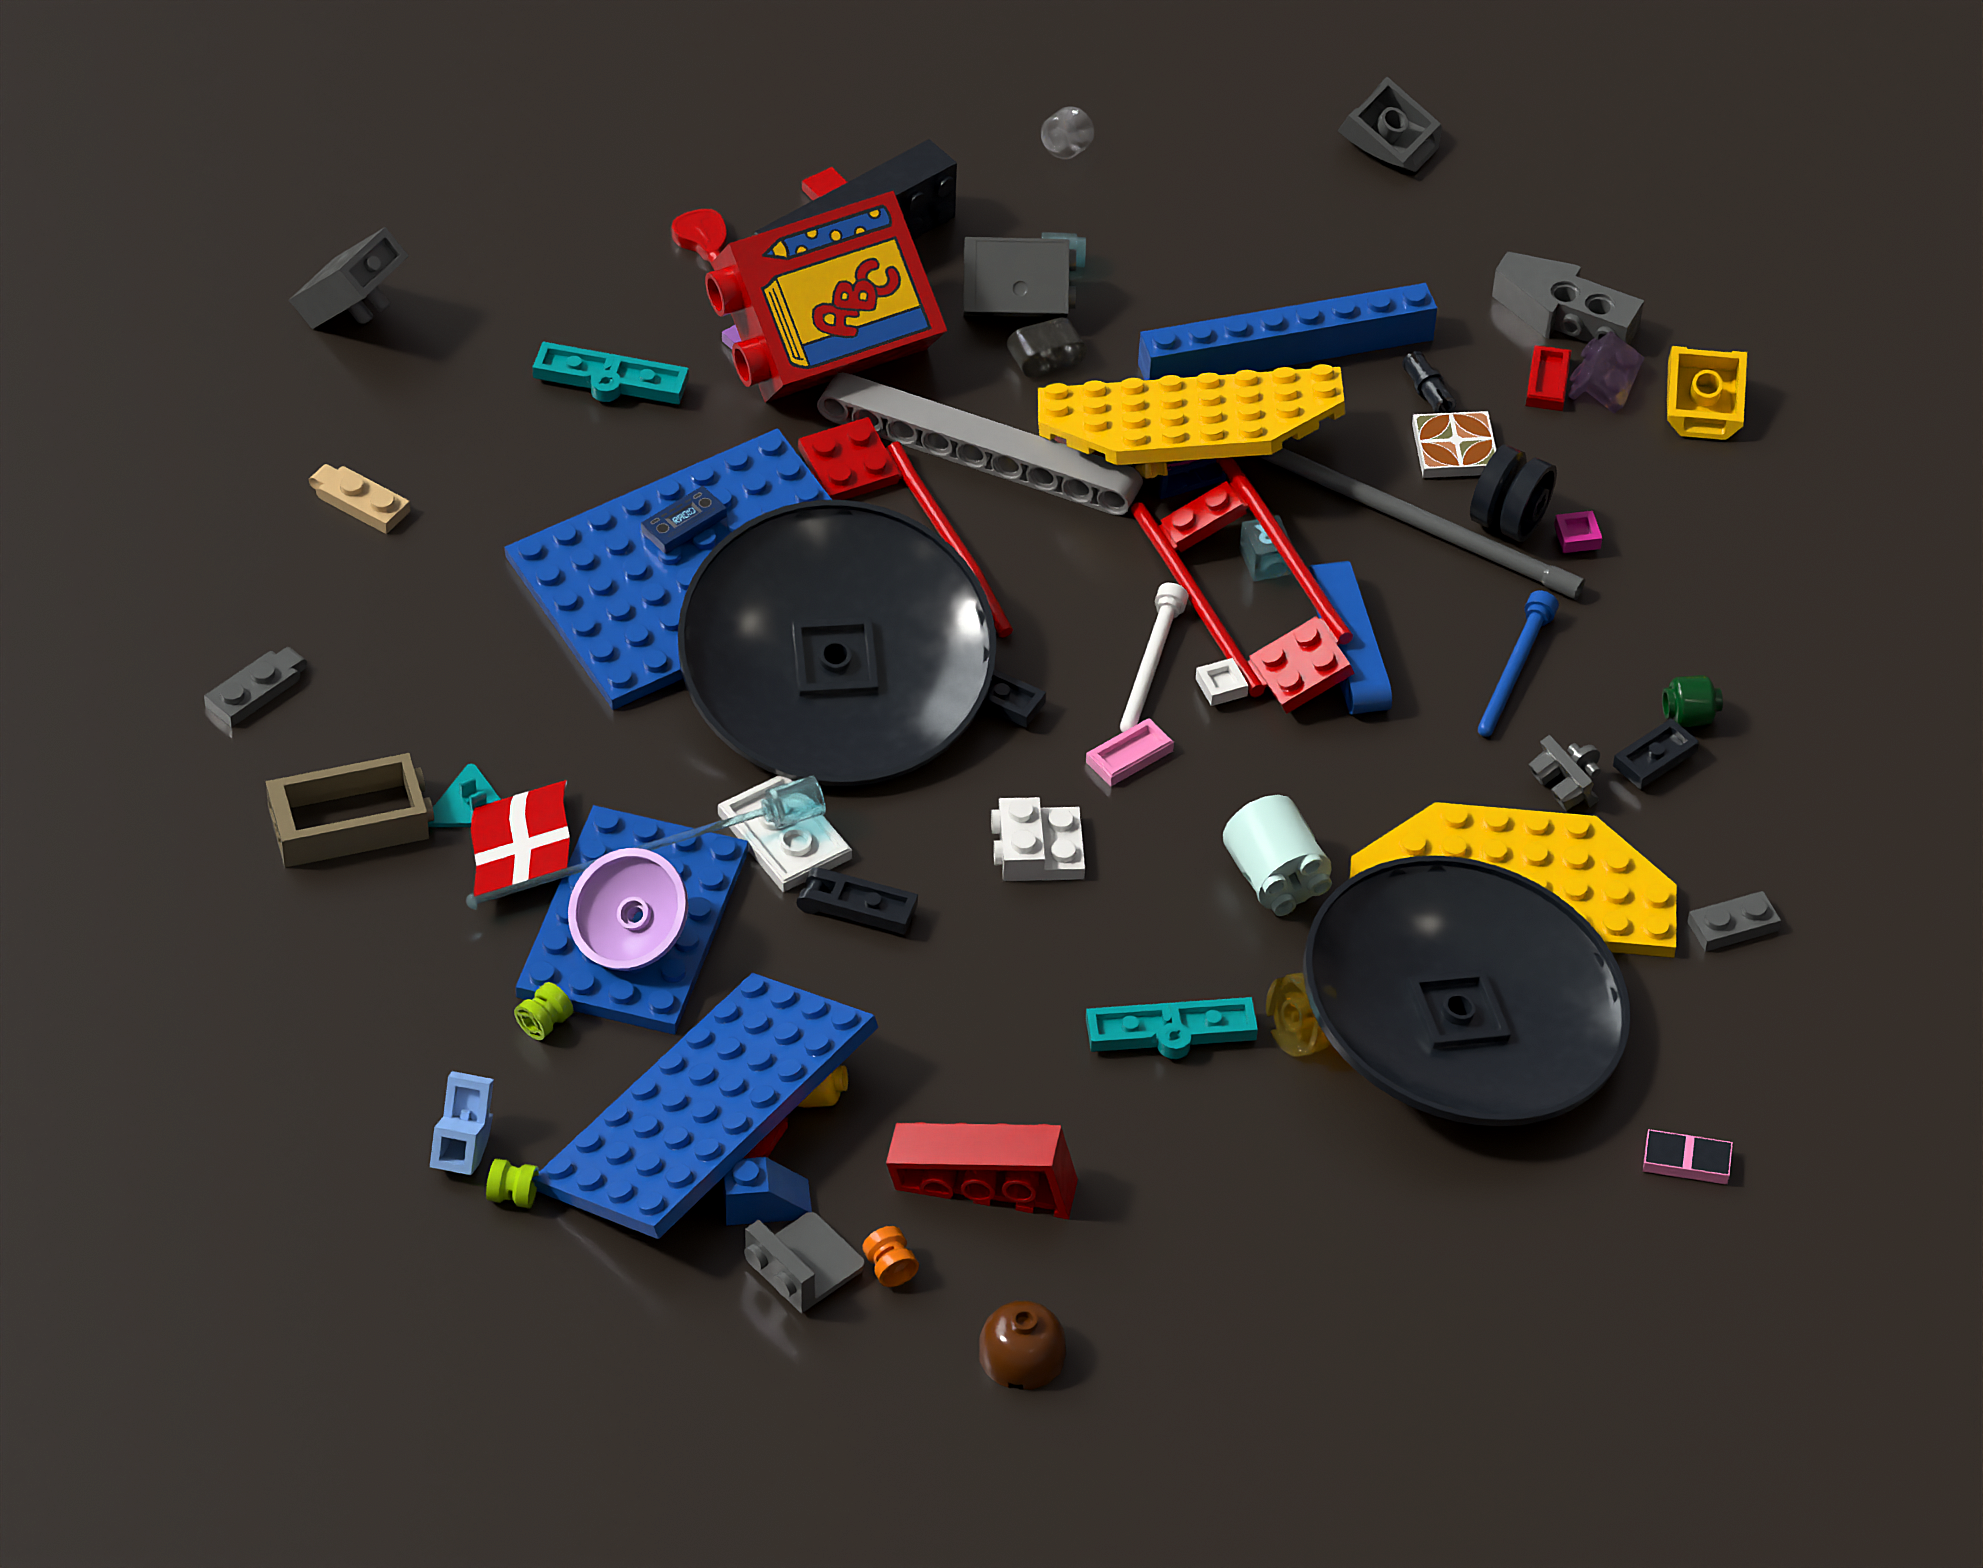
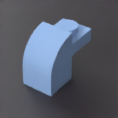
M454 1071L448 1076L444 1114L434 1127L430 1167L471 1175L478 1167L488 1142L493 1114L490 1113L494 1079Z

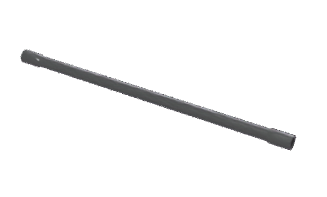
M1283 447L1271 455H1256L1258 458L1534 579L1545 587L1569 598L1577 600L1584 588L1585 579L1557 566L1545 564Z

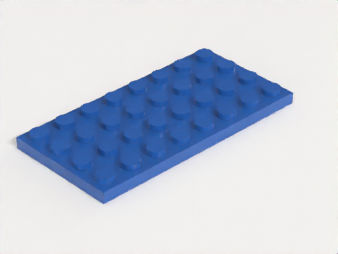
M751 973L617 1100L607 1107L587 1128L578 1134L556 1157L549 1161L539 1171L538 1176L532 1178L534 1185L537 1187V1192L659 1239L718 1183L737 1162L744 1158L879 1028L875 1015Z

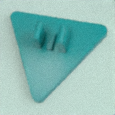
M468 764L434 805V821L428 822V827H471L472 814L475 807L501 800L475 764Z

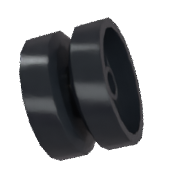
M1503 444L1489 459L1476 485L1470 506L1471 521L1491 529L1500 524L1503 535L1519 542H1524L1537 528L1549 505L1556 485V466L1536 457L1527 463L1525 452Z

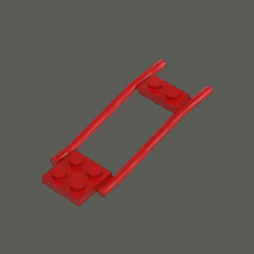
M869 417L799 438L798 449L809 470L832 500L849 499L896 484L899 479H903L939 535L961 555L978 578L987 596L993 615L994 626L999 637H1007L1013 632V628L983 572L917 474L900 442H893L885 448Z
M1216 458L1218 464L1232 483L1229 484L1225 481L1161 519L1162 524L1159 526L1142 502L1135 503L1131 507V513L1178 584L1188 592V600L1227 659H1234L1248 684L1250 695L1258 697L1263 694L1266 687H1269L1287 714L1355 674L1349 661L1337 646L1338 644H1348L1352 640L1353 634L1339 616L1234 458ZM1250 508L1322 618L1319 619L1316 616L1250 655L1251 660L1247 662L1176 550L1179 549L1180 552H1183L1247 514L1246 509Z

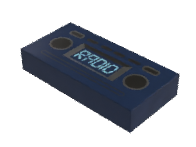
M701 486L641 522V530L645 536L666 554L726 518L727 509L704 486Z

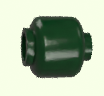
M1706 675L1675 677L1670 682L1669 687L1664 688L1662 692L1664 716L1666 719L1672 718L1682 728L1708 726L1714 721L1716 712L1722 711V691L1720 688H1714L1711 679Z

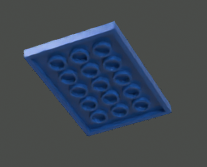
M593 805L569 860L568 872L563 874L516 984V997L532 1000L535 998V992L546 982H551L566 993L572 1003L573 1011L675 1035L748 854V841ZM620 849H645L662 856L681 875L688 895V914L685 926L673 947L654 963L629 971L608 969L593 962L576 945L568 922L570 897L580 876L597 859ZM643 911L635 914L633 918L634 923L642 919Z

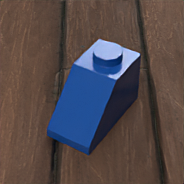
M767 1157L743 1158L722 1178L726 1226L753 1224L757 1220H760L762 1223L797 1220L808 1212H812L808 1179Z

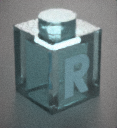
M1279 515L1274 516V518L1280 525L1281 529L1289 539ZM1258 520L1242 522L1240 551L1253 581L1290 575L1291 570Z

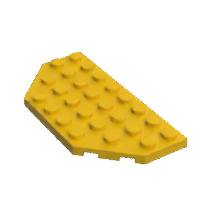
M1325 364L1316 365L1311 369L1300 370L1281 367L1272 372L1241 370L1229 375L1202 373L1197 377L1187 378L1168 375L1158 380L1143 381L1139 378H1128L1116 383L1089 381L1084 385L1073 386L1054 383L1045 388H1038L1039 436L1049 440L1056 436L1066 439L1068 447L1086 454H1091L1094 450L1104 453L1106 461L1115 465L1271 455L1281 450L1282 441L1291 436L1299 440L1319 429V421L1329 416V418L1335 420L1345 415L1340 367H1332Z
M1435 802L1351 856L1349 879L1375 865L1414 856H1451L1496 865L1518 873L1559 896L1590 923L1611 952L1672 958L1675 956L1677 885L1597 816Z

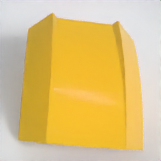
M1672 346L1668 360L1667 420L1680 436L1727 440L1743 427L1747 352L1732 351L1730 353Z

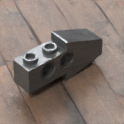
M1507 251L1495 271L1492 297L1547 339L1556 330L1622 355L1624 354L1640 327L1644 300L1580 278L1581 267L1578 265Z

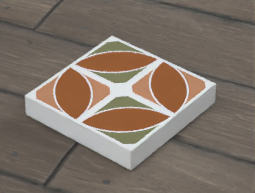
M1488 411L1413 415L1412 426L1423 478L1476 476L1482 474L1489 459L1496 451Z

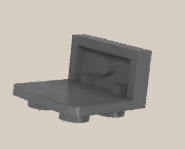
M814 1212L804 1214L775 1235L760 1220H757L745 1229L746 1249L744 1253L746 1260L801 1314L864 1270L863 1257Z

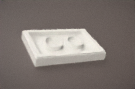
M778 775L718 804V815L738 839L748 841L749 852L782 892L806 882L812 868L817 867L830 870L852 859V849L791 779Z

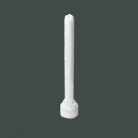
M1164 583L1158 589L1155 598L1158 616L1120 724L1122 732L1138 724L1173 618H1176L1185 610L1189 595L1186 589L1178 584Z

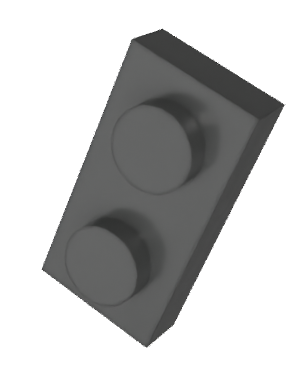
M1761 891L1690 911L1687 922L1706 952L1779 931L1781 920L1765 893Z

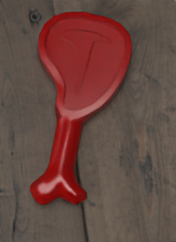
M698 209L686 212L673 220L671 226L673 241L681 248L697 252L703 260L710 262L712 265V262L724 250L727 244L726 225L722 216L712 209Z

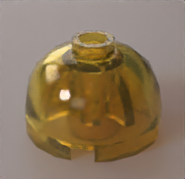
M1303 972L1290 973L1274 980L1267 993L1266 1014L1267 1017L1274 1016V1023L1277 1029L1271 1030V1033L1280 1048L1291 1056L1316 1054L1331 1046L1332 1044L1319 1026L1311 1009L1305 990ZM1328 985L1323 989L1324 992L1337 999L1335 988Z

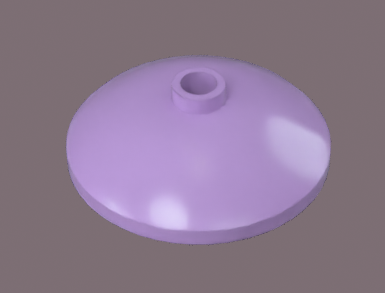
M626 848L608 853L597 859L584 871L572 891L568 907V922L572 937L584 955L605 968L629 971L648 966L664 956L680 937L688 914L687 890L676 868L657 853L639 848ZM643 911L642 919L634 923L633 918L635 914Z

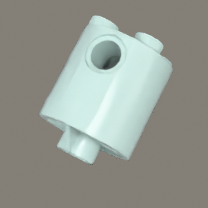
M1272 795L1252 801L1236 812L1227 823L1223 832L1224 845L1243 876L1256 891L1259 902L1265 908L1272 909L1277 916L1289 914L1295 909L1297 904L1305 902L1312 896H1320L1330 889L1332 881L1329 878L1332 871L1331 861L1315 841L1312 830L1289 797Z

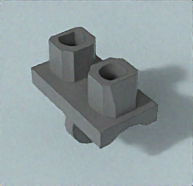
M1550 735L1541 740L1543 752L1529 764L1533 776L1540 784L1544 786L1558 775L1564 779L1553 787L1551 791L1556 801L1565 811L1581 801H1584L1589 808L1597 803L1599 799L1592 791L1593 781L1586 775L1588 773L1594 778L1601 771L1596 765L1600 759V752L1595 746L1586 745L1580 748L1576 743H1573L1567 749L1572 756L1570 757Z

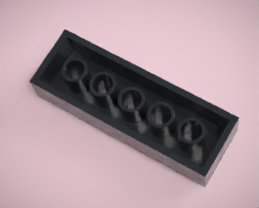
M928 139L755 231V235L894 191L912 240H915L924 233L947 223L955 217L957 162Z

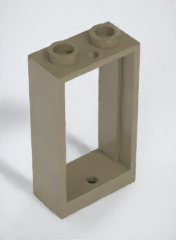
M409 753L266 781L268 808L285 868L429 839L428 822L434 821L433 807L430 797H422L421 792L425 791L421 767H413ZM404 785L411 808L296 830L290 808Z

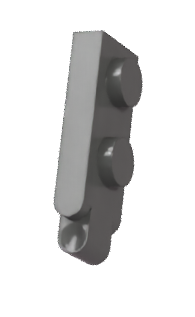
M286 647L277 654L269 651L204 695L205 706L232 728L297 683L300 679V672L307 666V660L291 647Z

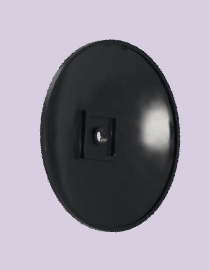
M816 500L787 505L766 512L744 523L714 547L697 569L685 593L678 625V656L681 673L695 707L715 734L735 752L753 764L791 780L823 786H859L891 780L910 773L944 753L963 735L980 711L989 691L995 665L996 632L992 611L978 578L961 555L937 533L922 523L885 507L849 500ZM829 651H839L845 655L846 660L840 664H832L825 659L824 655Z
M1437 855L1407 857L1375 865L1345 881L1328 897L1315 916L1306 939L1303 955L1305 990L1316 1020L1329 1042L1360 1075L1393 1098L1431 1115L1456 1122L1483 1126H1518L1558 1117L1577 1108L1597 1093L1613 1074L1624 1052L1630 1027V1003L1625 981L1612 952L1590 923L1572 906L1540 884L1505 868L1478 860ZM1449 1006H1456L1459 1010L1466 1012L1467 1015H1457L1449 1009Z

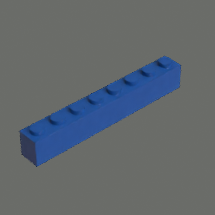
M1421 283L1140 332L1138 365L1144 380H1158L1168 375H1175L1180 378L1197 377L1202 373L1229 375L1241 370L1259 371L1426 342L1434 339L1437 306L1427 284Z

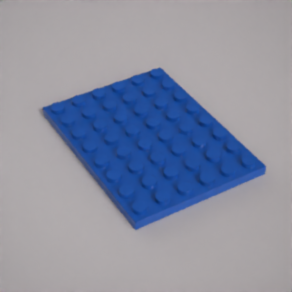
M777 428L504 547L505 555L609 706L614 710L683 679L678 656L680 610L685 593L694 574L717 544L744 523L766 512L800 502L832 499ZM704 486L726 507L727 517L664 554L642 533L641 522L699 487Z

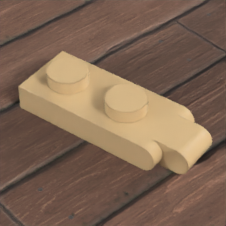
M324 464L309 478L310 485L316 489V494L321 500L385 534L392 530L410 512L409 500L344 466L337 470Z

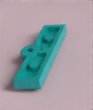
M542 342L533 365V378L591 388L592 396L602 402L613 401L620 394L680 404L689 380V368Z
M1252 997L1086 1009V1024L1091 1052L1157 1047L1163 1056L1170 1059H1179L1187 1055L1190 1051V1045L1257 1040L1258 1029Z

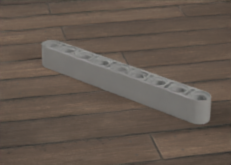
M841 372L834 375L817 402L821 415L832 422L844 425L869 417L880 438L892 442L898 441L904 446L1109 514H1125L1143 484L1140 473L1129 465H1115L1107 462L1104 457L1092 453L1086 454L1065 444L849 373Z

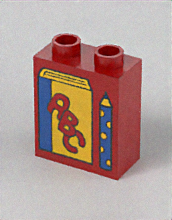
M894 191L729 243L712 262L714 271L707 273L705 276L706 290L713 309L719 316L732 315L741 338L740 342L734 343L732 346V356L736 371L745 386L759 385L765 403L829 382L837 373L853 374L928 349L947 332L946 325Z

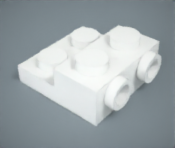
M1040 797L999 798V810H991L992 834H999L1000 840L994 841L993 852L994 865H1002L1003 881L1084 879L1085 864L1079 807L1040 808Z

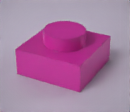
M1593 511L1555 515L1554 527L1563 553L1601 549L1602 535Z

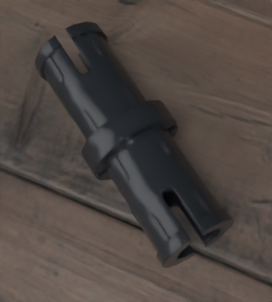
M1420 351L1413 352L1418 363L1415 362L1411 354H1408L1402 361V367L1414 381L1415 390L1418 395L1426 398L1435 414L1445 413L1440 407L1441 404L1447 413H1451L1456 407V400L1444 386L1443 377L1440 372L1431 368Z

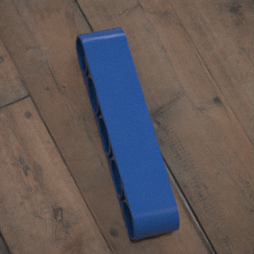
M1349 561L1310 565L1309 571L1353 634V638L1348 644L1337 645L1355 673L1339 682L1349 713L1354 715L1390 710L1392 707L1390 682L1351 563Z

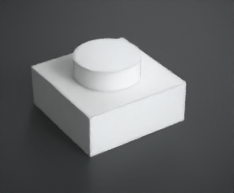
M1233 658L1196 668V680L1211 706L1248 695V684Z

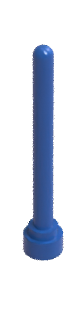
M1534 591L1528 598L1524 608L1527 619L1526 624L1478 726V733L1482 737L1492 735L1541 626L1550 623L1559 608L1558 600L1546 591Z

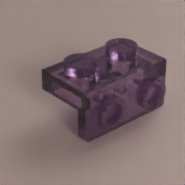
M1610 331L1600 340L1592 339L1583 349L1581 356L1584 360L1570 378L1573 384L1568 396L1575 400L1586 391L1610 411L1616 413L1624 406L1644 357Z

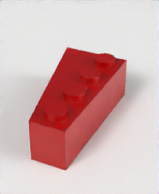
M896 1123L886 1161L895 1190L951 1199L953 1193L963 1194L968 1199L973 1200V1203L990 1206L991 1199L1016 1203V1211L1033 1213L1034 1207L1054 1210V1217L1068 1220L1078 1182L1061 1125Z

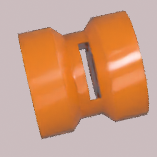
M886 1226L874 1231L863 1243V1251L870 1263L875 1264L874 1272L882 1286L886 1287L904 1284L919 1269V1263L911 1250L906 1249L907 1240L904 1234L896 1226Z

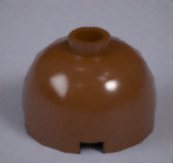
M1029 1300L1013 1301L1002 1305L987 1318L979 1338V1359L986 1374L999 1385L1009 1388V1383L1023 1385V1390H1033L1049 1384L1062 1370L1063 1361L1066 1356L1064 1328L1057 1316L1045 1306Z

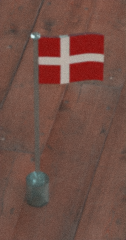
M812 775L767 789L765 791L766 798L761 800L760 809L634 848L652 851L762 816L765 817L767 823L773 822L777 828L785 827L825 814L823 794L816 778ZM567 780L474 808L471 822V837L476 861L474 895L471 893L466 899L467 905L470 908L477 909V904L584 872L597 860H591L568 868L570 837L564 810Z

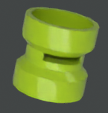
M546 982L536 990L535 998L524 1000L515 1008L514 1015L526 1034L533 1039L543 1040L552 1032L555 1023H563L572 1015L573 1006L566 993L560 987L551 982Z
M494 1159L487 1181V1201L501 1203L504 1200H513L518 1207L531 1208L537 1191L532 1178L539 1175L538 1166L524 1164L517 1168L512 1166L507 1160Z

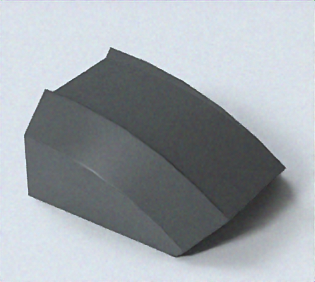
M1386 77L1371 96L1359 108H1355L1348 115L1337 131L1371 155L1400 168L1416 172L1439 148L1442 126L1391 79Z

